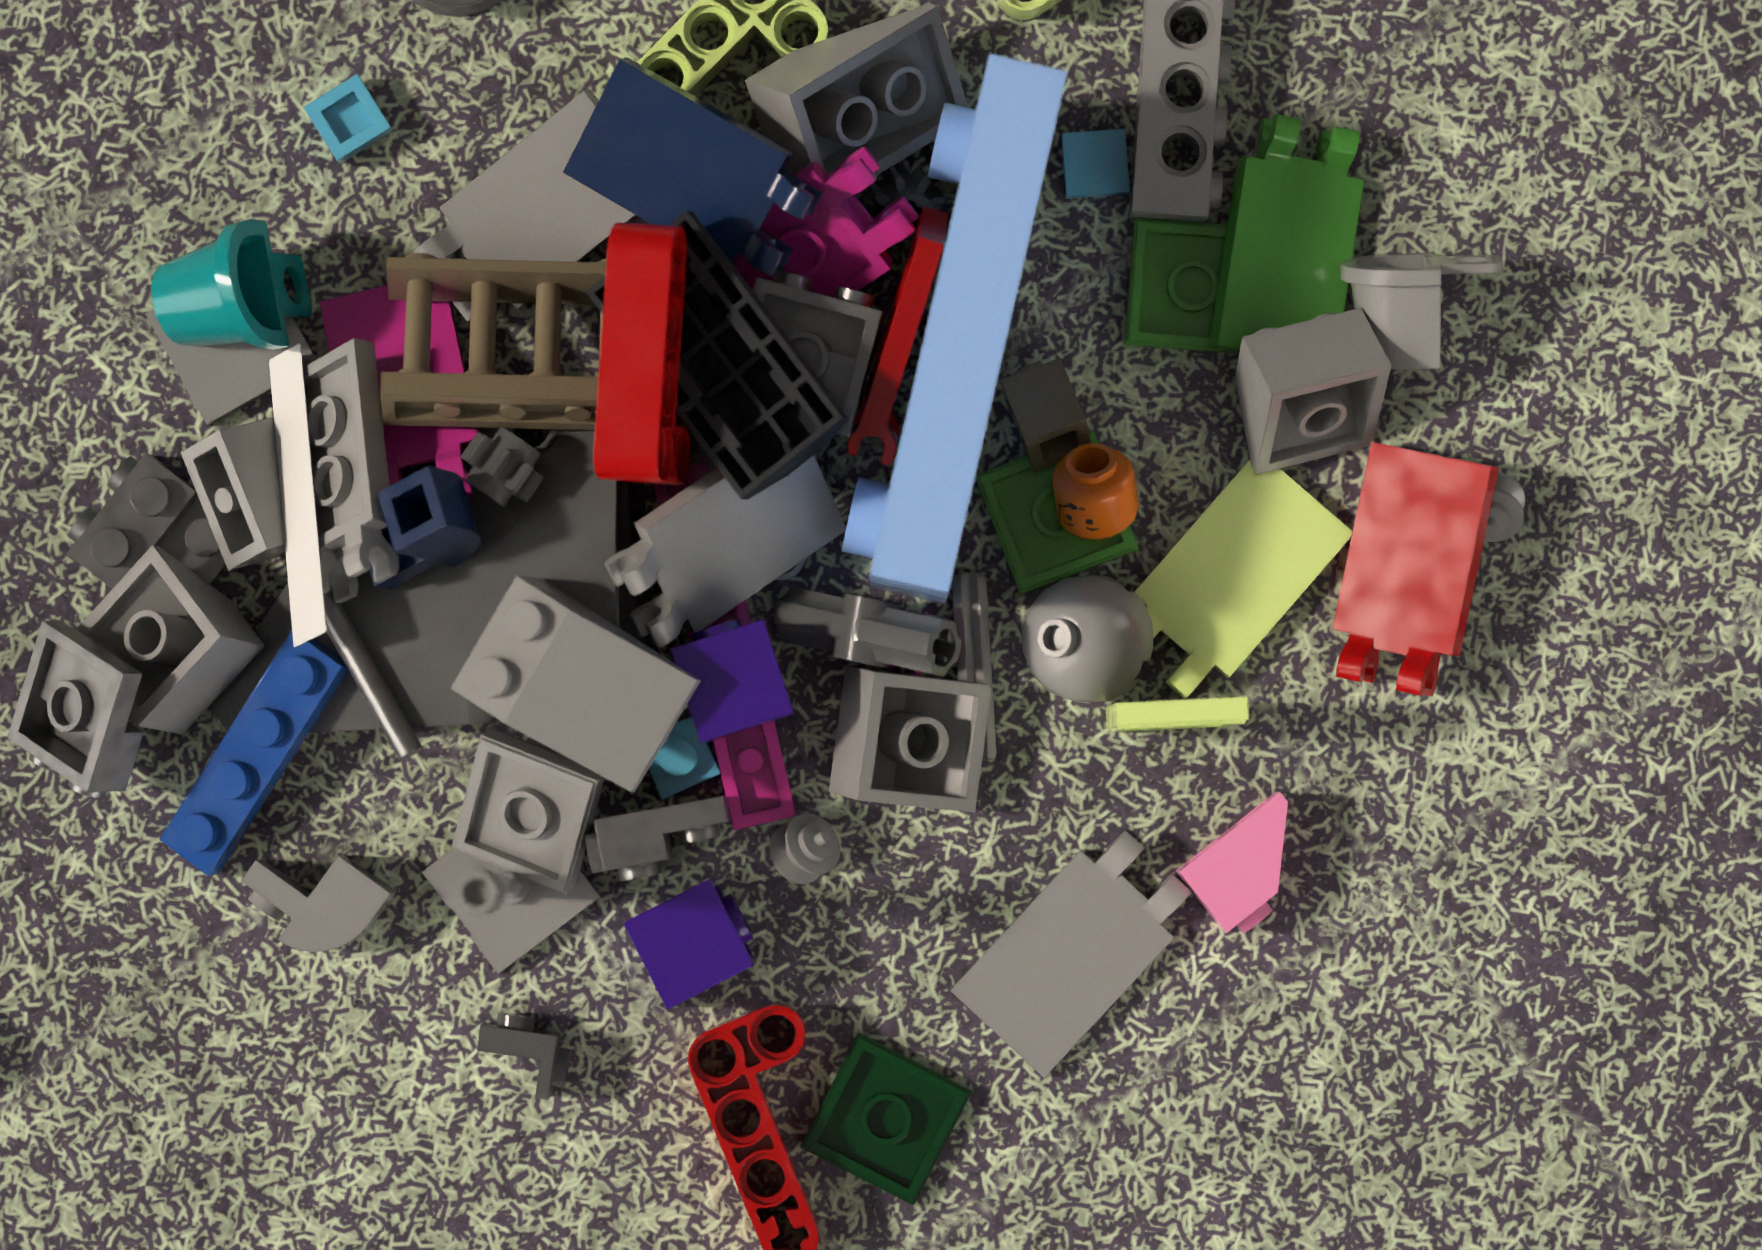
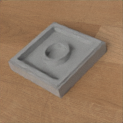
M154 309L145 314L208 426L271 392L270 359L300 343L303 367L317 360L297 321L293 318H284L289 347L272 350L260 349L248 343L209 346L179 345L172 342L164 333Z
M488 728L481 734L451 848L568 894L576 886L586 849L585 835L590 834L605 778L573 760L495 729Z

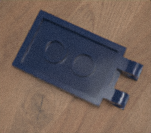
M628 57L619 59L563 171L564 174L650 224L669 225L686 210L694 212L734 266L740 255H742L752 266L770 276H774L776 270H784L794 250L786 242L761 230L774 203L785 212L802 220L806 214L809 216L813 214L824 193L814 185L785 171L793 152Z

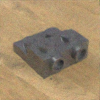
M776 270L773 281L757 277L753 292L849 418L836 434L850 437L865 380L870 373L886 312L872 308L875 299L874 295L838 286L835 298L810 292L813 279Z
M145 453L139 462L131 456L126 458L107 483V486L114 491V494L100 512L93 507L86 509L68 533V537L75 544L67 554L112 589L152 545L164 549L211 586L226 569V564L195 488L148 453Z
M42 621L7 738L30 753L29 759L31 762L40 767L55 770L68 779L69 787L79 794L102 798L106 796L107 792L126 791L144 733L128 722L142 673L63 621Z
M726 796L594 820L596 833L585 835L592 873L618 869L620 881L661 874L660 861L674 858L669 833L677 831L680 844L720 836L718 824L731 821Z

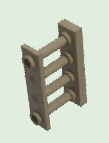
M412 253L405 257H387L389 300H406L403 369L398 372H381L380 397L383 425L595 430L599 374L594 377L564 376L560 373L562 304L596 305L586 291L605 277L606 259L599 262L437 258L426 253ZM432 301L471 302L469 370L463 374L433 373L429 370ZM497 303H536L534 372L529 375H499L495 372ZM600 311L599 361H600L602 317H603V314H602L601 311Z

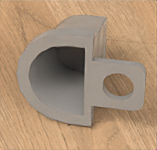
M1433 252L1377 254L1343 260L1340 263V279L1346 283H1351L1355 309L1361 308L1391 363L1392 370L1441 369L1442 274L1503 272V260L1498 255L1434 256Z

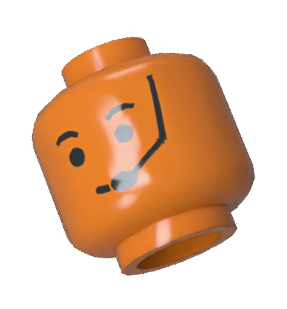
M1089 443L1074 448L1055 465L1051 478L1055 508L1060 525L1068 533L1083 539L1101 540L1113 537L1124 531L1135 520L1139 508L1135 474L1131 461L1122 452L1103 444Z

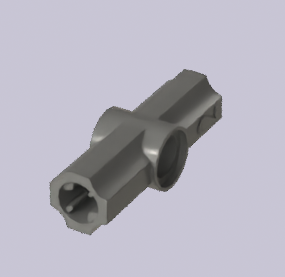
M792 586L789 587L787 593L781 599L777 600L772 621L777 626L779 639L788 641L791 644L817 650L833 651L832 657L882 668H888L890 664L940 676H945L950 666L958 661L962 643L956 630V622L946 620V618L915 611L913 613L900 610L901 605L845 593L843 598Z

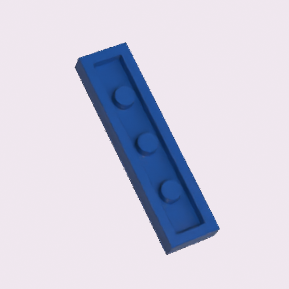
M291 630L159 840L208 877L219 874L348 672L343 659L315 638L294 647Z

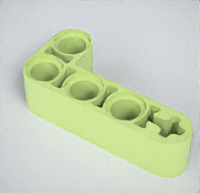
M698 0L637 63L652 72L665 66L676 68L684 76L680 88L696 96L755 35L779 58H782L797 49L786 44L782 38L783 31L787 25L797 20L810 22L818 30V36L814 41L816 43L829 38L827 20L823 12L812 0H765L755 5L748 4L742 0ZM704 22H719L728 31L724 44L717 49H702L692 40L695 30Z

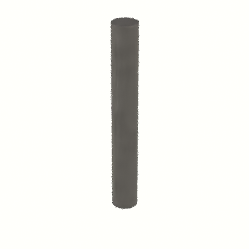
M330 586V591L323 594L326 631L400 760L409 758L423 747L342 605L334 603L333 589Z

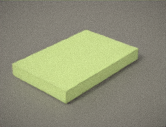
M1248 696L1114 703L1106 707L1107 729H1110V732L1227 727L1244 724L1246 720H1249Z

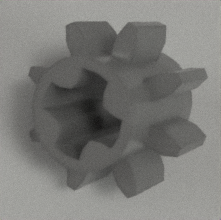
M892 166L888 168V176L883 178L878 185L871 184L867 187V190L874 198L875 206L867 209L873 219L888 205L902 196L907 199L918 213L919 218L923 206L935 209L934 207L940 206L946 199L937 186L928 187L929 178L920 167L913 170L909 176L898 173ZM919 218L912 223L915 227H917ZM915 231L903 240L912 242Z
M500 427L493 439L477 432L461 455L463 460L472 465V469L464 481L502 508L506 506L513 495L527 503L544 479L542 475L533 470V466L541 454L503 427Z

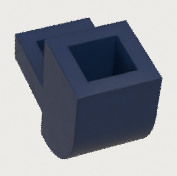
M427 466L377 493L387 527L381 530L382 535L396 552L399 569L397 575L378 583L374 582L373 566L370 562V574L375 587L390 590L439 563L455 567L468 559L479 548L481 543L480 535L463 480L458 474Z

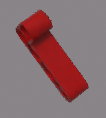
M617 222L614 223L610 231L606 258L593 453L594 470L597 478L600 480L682 485L687 477L690 463V436L686 427L675 425L687 262V242L682 226Z
M778 1002L767 1004L705 1030L697 1036L690 1046L687 1060L689 1070L762 1249L791 1250L787 1244L777 1246L773 1241L780 1234L781 1230L775 1210L766 1218H763L759 1208L777 1206L790 1195H794L798 1204L787 1205L785 1211L794 1228L805 1226L808 1231L801 1238V1250H817L820 1236L817 1219L757 1073L787 1062L798 1054L804 1044L806 1035L804 1019L790 1005ZM768 1016H785L794 1025L795 1040L786 1049L773 1050L765 1046L761 1041L759 1026ZM719 1039L726 1041L732 1046L736 1056L735 1066L732 1070L718 1075L710 1073L703 1067L700 1061V1051L706 1042ZM744 1099L755 1104L760 1114V1123L756 1129L750 1133L741 1134L734 1132L727 1126L724 1119V1110L732 1101ZM762 1159H769L778 1163L783 1169L785 1176L782 1186L775 1192L770 1193L759 1192L753 1188L748 1177V1170L753 1163Z

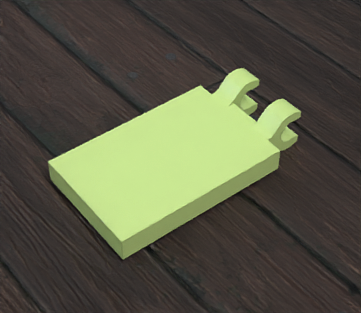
M1249 460L1134 591L1143 600L1152 621L1153 639L1161 630L1188 654L1187 658L1165 682L1183 699L1187 698L1213 667L1229 678L1352 536V530L1283 470L1277 469L1256 475Z

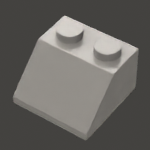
M1361 308L1337 314L1325 313L1312 320L1280 328L1268 327L1254 334L1242 337L1235 382L1250 462L1256 475L1370 446L1371 442H1374L1391 363Z
M152 545L76 629L142 673L130 717L136 725L182 735L265 646L230 599L164 549Z
M845 665L829 792L857 801L975 813L992 685L922 674L917 675L901 671Z

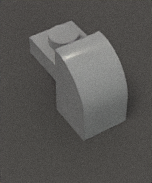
M346 855L338 856L312 893L264 859L255 860L241 880L242 883L254 890L248 900L261 911L278 921L284 913L292 918L278 940L287 946L308 952L328 951L356 941L372 927L396 894V891Z

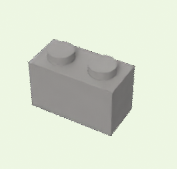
M274 417L220 429L180 452L228 571L286 555Z

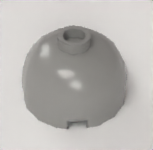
M1088 575L1062 579L1041 592L1030 606L1022 628V651L1032 675L1047 691L1074 702L1112 701L1133 689L1139 681L1134 680V678L1139 674L1143 662L1150 661L1153 651L1152 621L1143 600L1134 591H1127L1120 583L1115 582L1117 580L1108 576Z

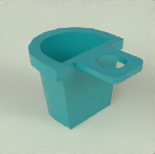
M248 219L227 225L216 241L158 266L153 274L151 292L157 320L164 333L172 342L179 345L209 346L248 343L260 349L277 350L289 347L284 318L303 319L312 315L302 258L298 255L272 252L267 222L263 220ZM285 270L290 275L294 284V302L289 298L285 289Z

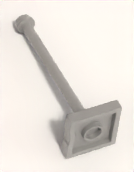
M451 849L422 871L447 907L453 909L471 933V939L498 974L602 897L581 868L575 888L568 894H564L455 849Z

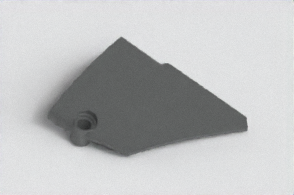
M478 427L479 433L485 434L490 439H493L500 429ZM505 428L541 454L534 464L533 470L542 475L544 479L529 501L526 503L513 495L506 506L502 508L472 487L473 494L467 496L481 543L476 552L455 567L439 563L390 590L375 587L370 570L357 576V595L341 603L411 728L501 722L452 690L451 687L516 576L544 579L656 651L650 634L641 638L629 616L637 607L652 601L651 587L633 596L630 594L626 583L620 586L614 585L604 564L614 554L631 547L641 540L634 523L646 516L644 483L600 480L597 478L593 461L595 430L549 429L546 440L540 445L533 439L530 429ZM436 462L402 469L403 479L427 466L436 467ZM466 462L467 470L469 473L472 469V465ZM288 583L255 632L265 645L264 648L209 706L210 710L228 730L292 630ZM327 631L315 637L316 640L341 657ZM349 670L309 733L382 729Z

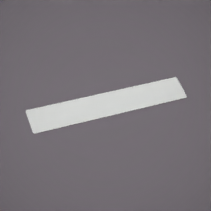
M300 343L269 361L294 647L326 632Z

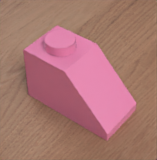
M1274 792L1176 870L1220 928L1227 933L1237 925L1244 934L1273 911L1267 901L1278 893L1288 801L1281 792Z

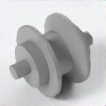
M1498 472L1484 538L1486 542H1499L1509 539L1520 530L1523 524L1524 490L1517 480L1504 473Z
M805 813L796 816L789 824H784L777 828L770 839V856L775 868L784 878L796 884L813 882L821 874L831 871L837 865L840 858V844L835 831L827 821L814 814Z

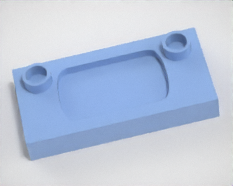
M989 53L977 109L944 103L928 178L958 184L959 188L891 484L858 477L842 546V552L873 559L870 571L871 588L941 604L946 602L1068 71Z

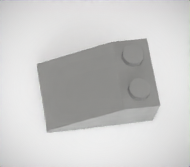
M931 3L796 49L745 79L763 136L793 152L785 168V171L792 175H795L815 160L828 175L848 156L866 146L880 164V169L874 172V175L877 176L936 139L945 102L968 107L938 6Z
M516 576L451 689L506 725L624 789L635 792L701 680L544 579Z

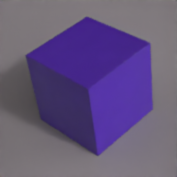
M740 619L712 626L691 634L693 642L670 649L674 663L701 680L687 703L701 744L794 715L764 619L744 626L741 625Z
M714 877L623 923L667 1010L756 964V960L747 942L754 939L731 893L723 897Z

